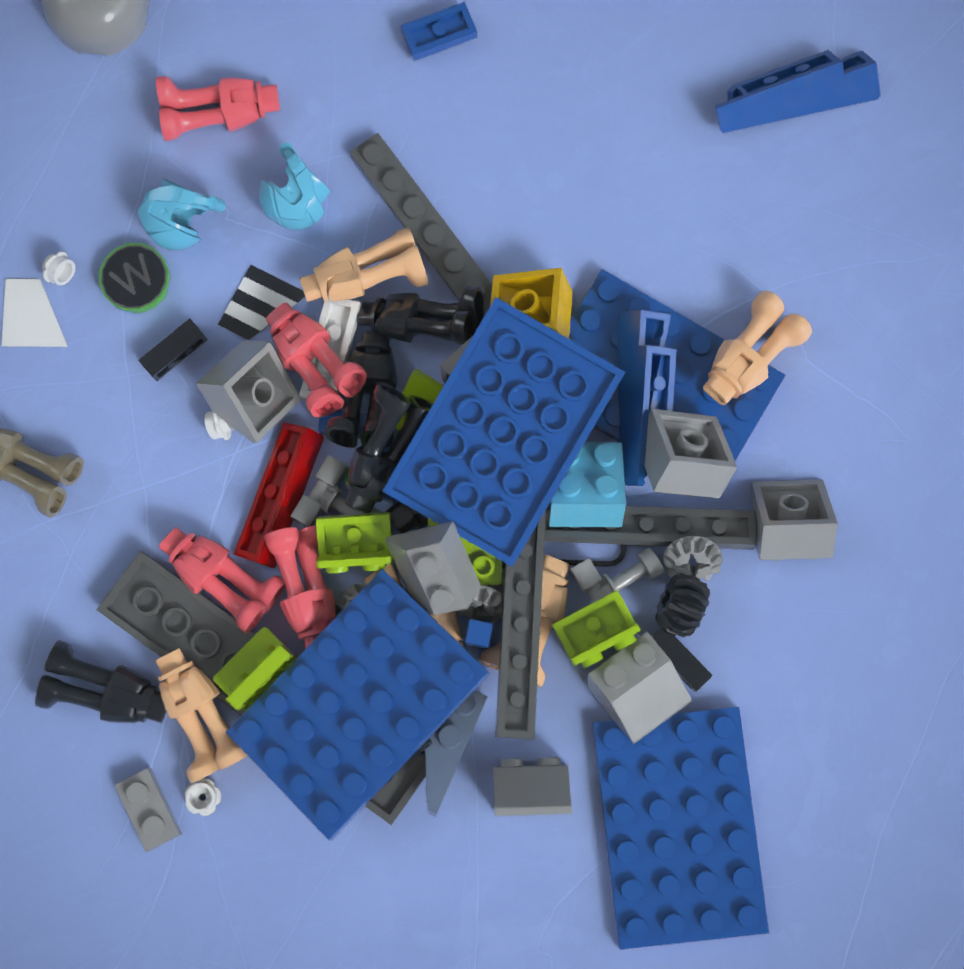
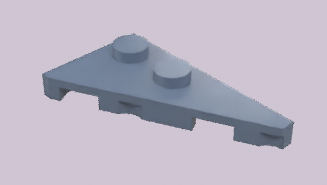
M473 691L430 737L432 744L424 750L426 802L429 814L436 817L487 700L488 696L477 691Z

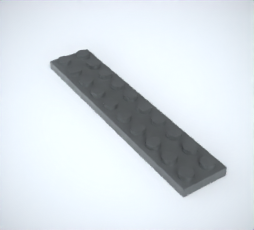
M140 551L96 610L160 657L180 648L186 662L192 661L195 667H198L220 692L216 698L242 716L245 712L243 710H236L226 700L228 695L213 681V677L256 633L252 630L249 633L241 631L237 627L233 616L201 593L194 594L179 577L146 553ZM419 753L409 759L365 807L392 825L426 777L424 755Z

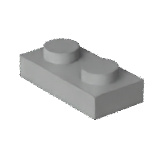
M146 768L114 785L146 852L182 834L151 768Z

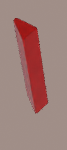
M283 422L233 555L270 568L277 566L275 557L266 546L264 536L276 530L291 528L293 523L291 514L303 496L324 440L323 435L307 427Z

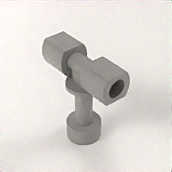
M328 455L315 475L318 482L308 497L302 496L291 514V518L305 527H310L315 524L316 518L319 517L322 511L328 514L334 509L343 515L367 514L348 507L345 504L346 499L340 496L342 489L338 485L348 470L347 466ZM374 507L371 513H382Z
M647 548L637 554L639 562L613 578H610L606 573L600 576L590 558L569 569L581 591L587 590L593 602L616 590L620 591L645 575L652 580L664 573L661 562L651 548Z

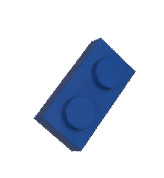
M465 2L401 25L403 36L414 61L477 38V30Z

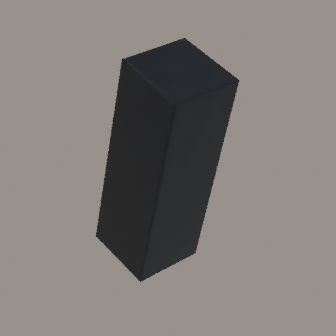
M189 318L138 361L158 381L208 339Z
M660 628L652 636L672 661L679 677L693 692H697L713 676L674 635Z

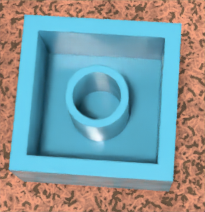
M622 442L584 443L548 505L549 527H622L626 507Z

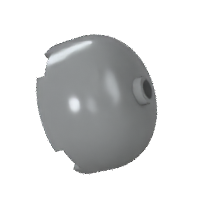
M42 0L45 17L56 36L65 46L79 54L82 52L91 54L102 53L104 56L126 49L139 38L146 27L145 20L148 13V3H150L149 0Z

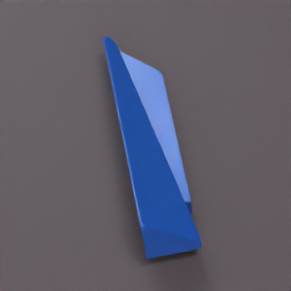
M636 310L619 313L617 317L618 368L625 372L619 383L620 442H622L625 486H643L646 483L644 478L647 476L644 464L648 418L651 409L673 411L677 349L665 348L671 314Z

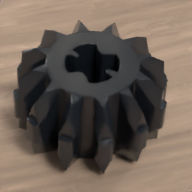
M679 573L674 575L670 582L665 585V590L660 595V601L656 606L655 620L658 627L674 636L678 635L683 638L691 636L695 629L700 626L701 620L705 616L706 608L709 605L710 589L707 587V583L700 581L699 578L690 574Z

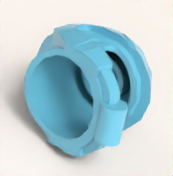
M285 142L280 146V153L286 159L287 168L285 172L288 175L289 181L285 187L279 188L271 180L265 182L262 179L259 189V202L266 217L276 224L290 230H304L312 227L313 223H317L323 217L325 209L322 202L331 194V190L311 173L297 155V151L292 144Z
M163 178L159 188L148 190L145 193L137 212L146 234L157 245L167 250H184L202 240L197 236L199 232L190 227L191 218L194 215H203L206 211L221 213L225 210L226 203L218 197L205 196L190 191Z

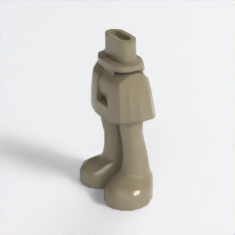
M0 428V481L10 482L30 494L34 498L38 511L49 518L56 516L66 501L67 493L65 489L16 467V464L20 460L47 474L52 479L70 486L81 475L84 465L82 457L71 453L59 456L45 454L23 443L22 433Z

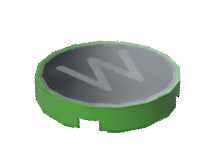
M128 243L115 248L105 258L99 273V284L104 296L117 309L133 313H144L158 306L165 299L168 293L169 281L171 282V273L165 259L154 248L142 243Z

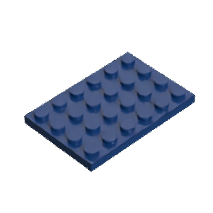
M602 269L570 321L569 340L618 368V314L636 310L671 314L665 348L677 349L673 411L717 417L733 458L736 461L786 375L768 365V378L760 385L739 395L738 398H731L726 405L717 403L704 391L703 386L709 380L708 373L711 371L716 354L724 339ZM619 384L594 428L620 442Z
M495 297L388 480L383 492L438 524L453 521L460 537L513 567L625 372Z
M382 569L226 733L329 841L333 840L490 673Z
M731 707L676 713L634 745L614 720L593 722L619 949L769 934L740 708Z

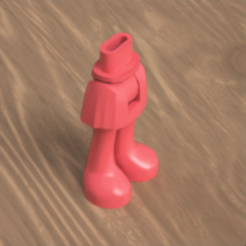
M156 77V89L161 107L159 109V118L165 141L175 140L186 131L215 124H226L229 132L235 131L256 122L259 118H264L266 112L280 111L277 84L261 86V81H257L255 84V81L251 79L229 77L221 78L219 84L204 88L179 89L169 77ZM220 103V107L194 112L177 111L201 105Z
M282 303L267 316L266 321L271 327L272 340L283 367L290 371H297L311 390L305 401L306 407L313 417L328 416L341 409L344 405V400L339 393L326 381L311 362L315 357L332 376L335 386L344 396L352 398L360 392L366 382L367 374L365 370L355 362H342L328 345L331 336L321 324L300 311L293 310L288 303Z
M316 525L300 530L296 527L284 528L264 536L266 546L275 557L286 585L288 598L280 601L281 608L290 626L297 633L298 639H304L306 648L336 618L334 593L331 589H327L320 568L316 567V560L318 558ZM295 552L297 554L300 567L305 579L307 591L304 590L302 585V581L296 563Z
M175 527L159 545V548L170 556L169 562L174 566L176 573L194 594H198L204 589L213 595L235 617L237 627L244 633H249L255 628L263 614L266 615L286 588L284 580L280 576L274 575L265 582H260L253 578L228 557L230 552L228 549L199 535L196 538L193 532L187 535ZM221 575L222 577H224L231 584H233L239 591H241L245 596H247L250 600H246L238 594H236L220 579H218L217 576Z

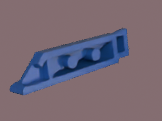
M826 50L732 85L727 91L728 101L715 105L719 129L722 133L877 100L881 95L877 62L862 50L841 60L832 52Z

